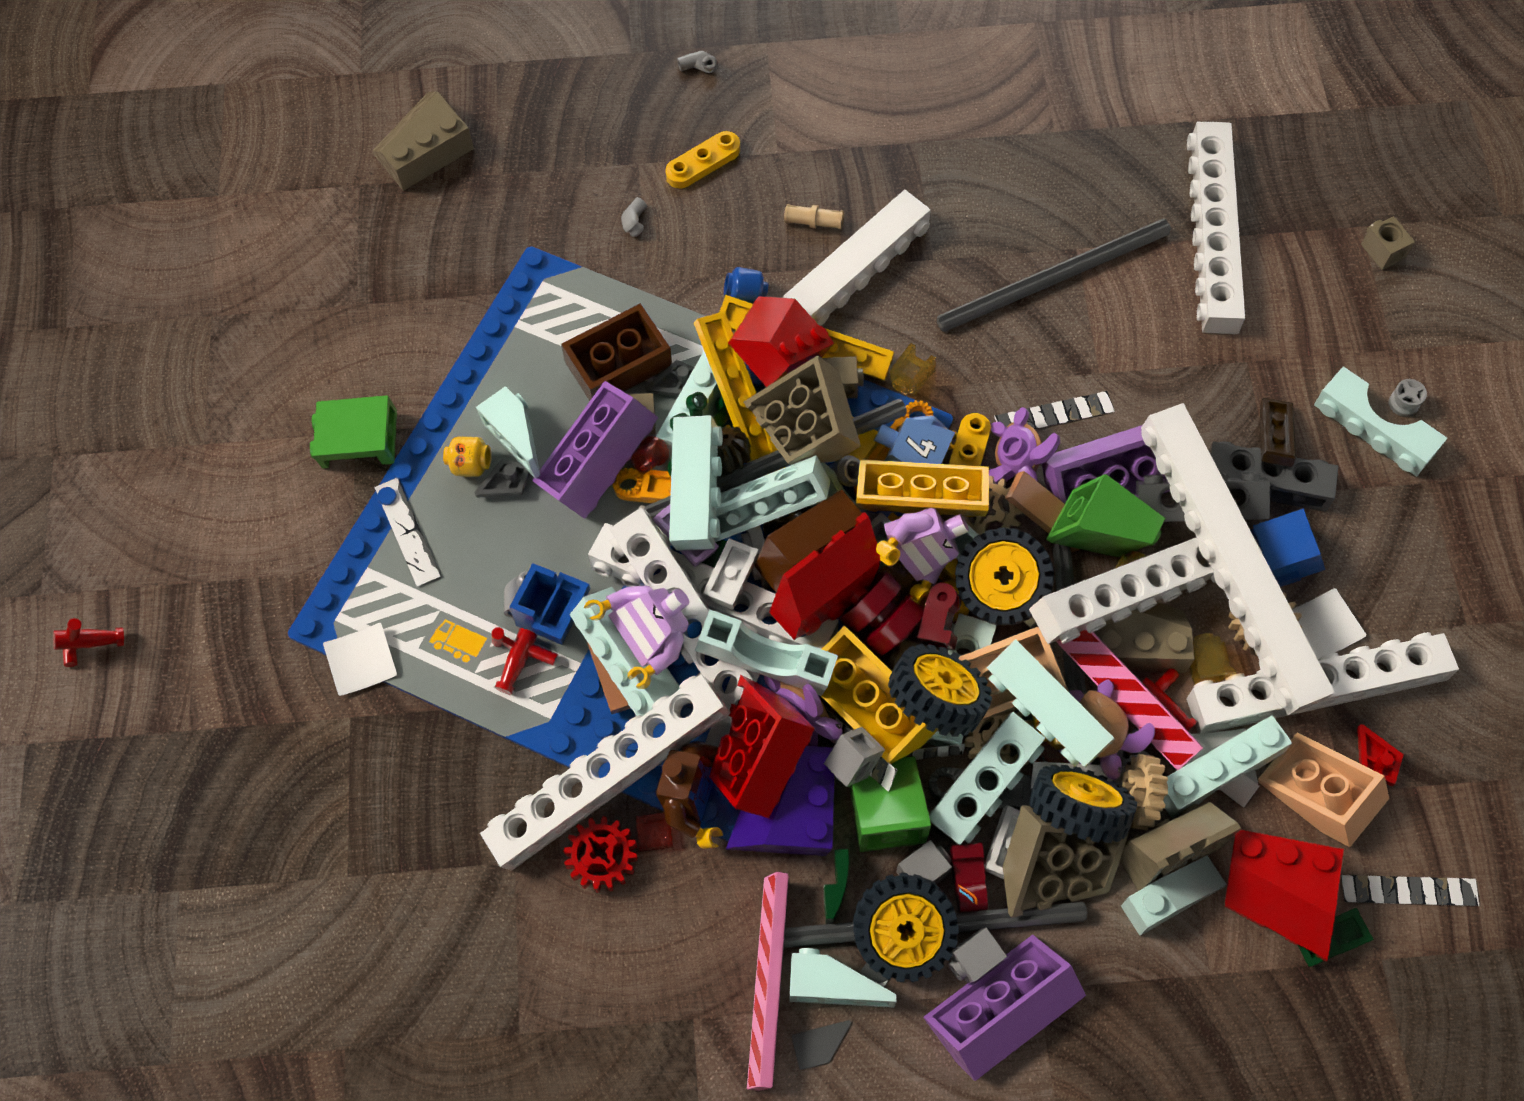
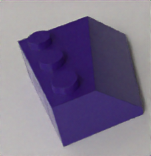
M806 746L796 764L794 774L789 778L781 794V799L778 805L774 807L770 817L765 818L740 810L726 850L826 856L833 847L834 774L824 763L833 748Z

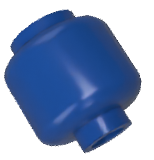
M736 267L732 273H727L724 296L728 295L753 304L758 296L767 297L769 285L768 282H764L761 271Z

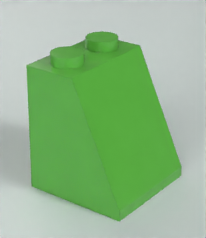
M1104 474L1072 490L1046 540L1054 544L1120 557L1130 552L1134 553L1148 545H1154L1161 536L1162 531L1160 528L1165 518L1107 474Z
M905 756L891 764L897 769L889 792L870 775L867 779L849 786L859 852L925 844L927 842L931 823L915 756Z

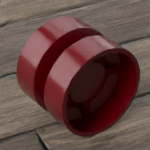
M887 570L873 579L868 590L869 593L857 605L853 604L846 608L844 613L838 618L853 634L869 624L871 627L862 639V643L878 658L900 645L913 632L924 612V608L910 594L901 598L895 604L892 602L900 591L901 584Z

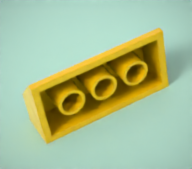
M860 460L856 505L859 510L872 512L917 513L929 508H935L940 515L961 514L966 517H986L989 509V467Z
M843 626L822 648V650L836 654L838 657L828 687L821 697L854 730L863 727L885 749L881 757L887 763L892 764L921 748L938 731L937 728L934 732L927 730V724L925 723L919 726L914 722L916 717L913 715L907 717L903 713L905 707L898 708L895 704L896 698L891 697V688H888L889 677L892 671L847 627Z

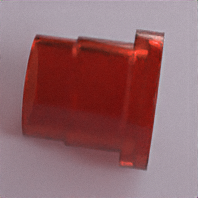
M648 436L640 443V447L632 455V464L638 471L647 473L668 460L669 449L659 437Z

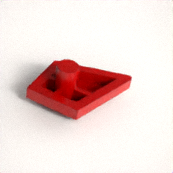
M1360 724L1357 727L1359 763L1384 775L1386 784L1394 786L1404 754L1365 725Z

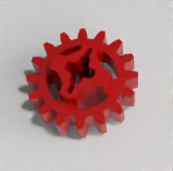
M604 816L600 824H595L593 818H589V827L586 829L578 824L576 827L579 835H568L567 838L572 847H565L563 850L566 856L571 857L564 864L567 869H574L570 874L572 880L576 881L582 878L581 887L586 889L591 883L596 893L600 892L602 885H606L609 891H613V882L616 880L624 885L626 882L623 874H633L635 872L629 863L638 861V855L630 852L637 848L635 840H628L631 836L629 828L620 831V821L616 820L610 826L607 817ZM608 834L607 837H596L595 835ZM584 844L586 846L585 855L580 858L581 861L579 862V852ZM593 846L597 850L600 849L603 853L606 852L609 864L605 859L602 860L601 857H596ZM623 847V858L618 865L616 863V856ZM595 872L607 873L606 875H593Z

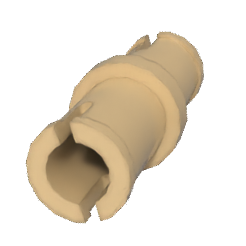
M787 204L784 222L805 224L814 229L817 226L842 230L844 211L819 209L818 205L802 207Z

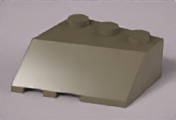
M438 91L427 92L372 152L404 191L474 149L467 125Z
M1211 802L1201 807L1195 803L1180 813V817L1172 821L1166 819L1154 826L1151 831L1126 841L1120 862L1139 891L1158 879L1226 846L1242 828L1238 822Z

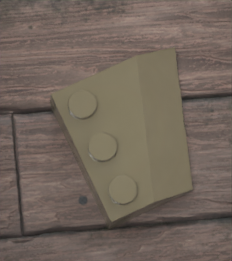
M818 355L743 402L753 412L756 421L766 430L771 437L770 440L789 465L817 455L821 463L834 462L861 446L839 370Z
M1159 602L1154 607L1141 613L1138 609L1132 610V614L1117 623H1114L1112 619L1107 620L1104 627L1094 631L1131 672H1166L1168 669H1175L1178 673H1186L1194 661L1192 628L1184 611Z
M1022 805L1002 866L1009 916L1011 918L1022 916L1024 910L1035 907L1039 910L1052 908V903L1065 899H1070L1074 902L1108 893L1129 832L1126 838H1121V841L1118 842L1112 840L1111 843H1105L1101 839L1100 842H1093L1090 837H1086V840L1078 838L1076 833L1069 835L1064 833L1065 829L1063 828L1056 829L1052 827V822H1044L1040 819L1041 815H1036L1033 812L1034 808Z

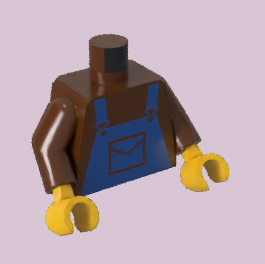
M693 741L684 745L680 751L670 750L668 752L667 759L662 765V775L656 796L664 809L665 820L668 825L690 838L696 836V841L700 848H717L719 846L712 842L711 836H723L722 830L718 827L703 829L700 826L714 783L709 775L718 747L700 741Z

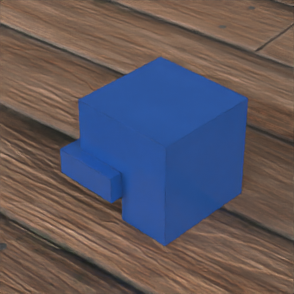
M1304 508L1253 525L1254 528L1250 529L1280 587L1300 581L1302 577L1325 570L1321 553Z
M532 563L509 607L516 626L530 630L541 637L563 645L574 623L569 614L582 598L588 595L591 589L590 584L562 572L557 577L556 572Z

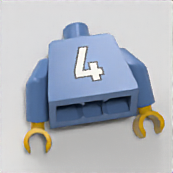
M933 415L906 418L898 431L882 424L874 441L890 448L884 461L941 464L947 450L955 448L951 441L957 438V432L948 430Z

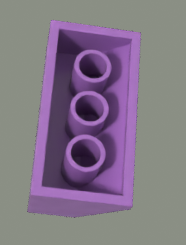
M604 381L542 466L540 476L532 481L585 519L596 508L599 499L607 488L614 483L617 474L625 463L633 457L636 448L644 437L651 432L658 417L636 399Z
M1142 426L1056 452L1048 461L1041 464L1047 490L1064 504L1073 489L1104 474H1107L1135 496L1136 481H1144V476L1163 474L1157 468L1156 457L1151 447H1148L1143 441Z
M1031 935L1007 953V957L978 980L966 984L924 1016L927 1024L955 1062L974 1081L1086 996L1072 966L1034 935Z

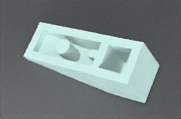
M505 386L479 404L476 409L484 426L536 479L540 476L531 424L526 413L528 405L519 393L514 395Z
M1205 856L1132 894L1124 901L1121 907L1141 936L1222 889L1227 884L1209 857Z
M801 948L799 953H792L790 1002L895 1007L897 996L895 993L832 957L821 955L820 950Z

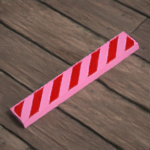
M1087 629L1080 631V636L1064 644H1062L1061 640L1056 641L1097 686L1107 679L1113 683L1114 691L1110 698L1122 708L1126 717L1138 729H1141L1147 723H1151L1154 726L1155 736L1151 743L1176 770L1181 769L1203 749L1202 745L1094 632L1088 633Z
M775 872L765 877L763 886L747 1089L755 1091L773 1087L789 879L788 874L782 872Z

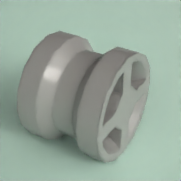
M1415 379L1402 380L1389 398L1390 409L1401 417L1413 416L1427 397L1425 386Z

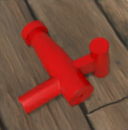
M73 618L68 621L66 630L53 631L54 650H63L65 667L77 666V649L116 644V647L124 646L123 627H116L115 631L81 629V621Z
M496 627L492 630V644L495 647L504 645L511 649L506 659L501 680L497 681L494 686L496 690L508 695L513 694L515 689L513 685L524 668L528 657L552 666L554 665L558 654L534 645L537 634L520 628L513 641L505 636L502 628Z
M1168 669L1155 684L1146 677L1142 681L1145 687L1189 731L1197 721L1193 717L1189 719L1180 707L1165 693L1179 678L1178 672L1175 669Z

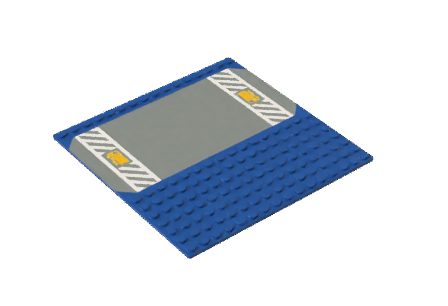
M535 247L526 248L395 458L394 464L390 466L379 484L381 485L395 478L399 480L440 577L420 586L416 585L382 506L394 503L397 495L394 489L384 487L379 490L378 494L376 491L374 492L288 630L290 639L326 656L323 646L324 642L381 623L397 672L396 676L382 682L570 768V764L576 758L582 755L588 756L598 749L597 745L601 740L610 735L616 736L623 731L625 724L630 719L636 717V714L630 708L611 715L587 641L575 623H573L563 645L537 635L534 645L557 653L556 661L552 666L528 657L524 668L513 685L515 689L512 695L502 693L494 688L496 682L501 680L506 659L511 649L504 645L495 647L492 644L491 633L494 628L500 627L504 630L506 637L513 641L515 640L520 627L516 626L513 617L504 615V589L521 572H528L532 563L556 572L557 577L562 572L589 583L591 589L588 595L613 587L616 592L626 588L627 586L621 582V579L611 575L603 577L597 574L591 567L588 553L605 523L614 526L638 510L640 505L646 507L652 503L621 500L616 496L611 485L599 499L596 508L584 519L532 481L534 477L531 474L523 495L477 498L475 491L502 458L515 462L519 461L484 426L476 407L505 386L514 395L519 393L528 405L526 413L531 424L540 470L590 402L564 361L562 343L641 303L670 346L672 363L679 360L695 367L704 349L694 322L698 318L705 316ZM745 363L755 391L758 393L766 388V386ZM662 372L624 392L626 394L646 393L645 387ZM864 380L863 386L858 387L857 398H849L847 401L852 416L857 417L897 399H902L905 406L909 402H914V399ZM654 394L655 415L658 417L656 421V434L644 437L636 448L633 457L625 463L621 470L633 468L634 470L668 471V464L671 459L664 455L656 436L678 397ZM931 406L933 416L949 430L953 421L952 415ZM917 411L911 413L909 417L925 416V414ZM730 418L726 421V423L723 425L721 429H723L726 425H730L731 428H734ZM891 421L884 425L891 427L894 421ZM454 437H481L485 444L491 448L490 468L485 469L484 473L478 477L455 476L451 473L449 465L444 464L443 451L446 446L449 447ZM824 462V463L828 466V465H830V464H832V463H834V462ZM633 479L624 480L620 488L631 491V488L634 489L636 481ZM842 485L848 495L856 502L857 497L854 494V486ZM869 511L875 514L882 513L887 518L891 513H894L896 516L908 514L893 511ZM761 524V525H760L761 531H762L764 540H766L767 536L770 535L771 533L765 535V533H764V531H763V525H764V524ZM746 531L740 532L738 534H735L722 540L728 541V539L730 538L732 540L743 543L741 534L746 533ZM670 546L672 551L682 554L679 550H676L674 546ZM623 556L618 562L627 563L629 560L627 556ZM878 568L875 577L879 575L881 571L880 568ZM657 569L653 575L660 573L661 569ZM751 571L747 582L763 588L760 580H754ZM773 588L766 589L776 594ZM738 604L733 610L744 612L749 607L744 604ZM767 616L762 620L763 623L768 625L777 622L773 616ZM840 620L838 625V631L843 626H845ZM698 621L691 623L687 629L689 638L698 637L701 634L702 625ZM681 652L679 658L667 667L679 686L689 677L700 673L695 663L688 664ZM705 655V663L708 666H713L719 661V659ZM760 674L757 683L771 690L765 683L764 675ZM731 676L725 678L722 683V689L724 692L726 691ZM689 703L682 707L680 711L681 718L691 715L693 704ZM660 723L654 728V738L664 734L666 730L665 723ZM711 728L691 742L700 741L705 743ZM632 743L627 747V758L633 757L637 753V743ZM665 761L631 784L622 793L664 812L656 796V791L662 775V765ZM609 762L602 764L599 768L598 774L600 778L605 777L609 773ZM713 783L700 827L703 829L718 827L723 832V836L719 838L729 841L740 810L733 807L715 783Z

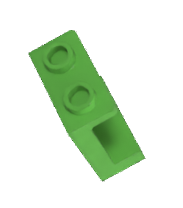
M389 396L316 402V414L312 415L314 440L310 442V454L322 469L329 468L330 460L377 456L382 465L394 464L397 409Z

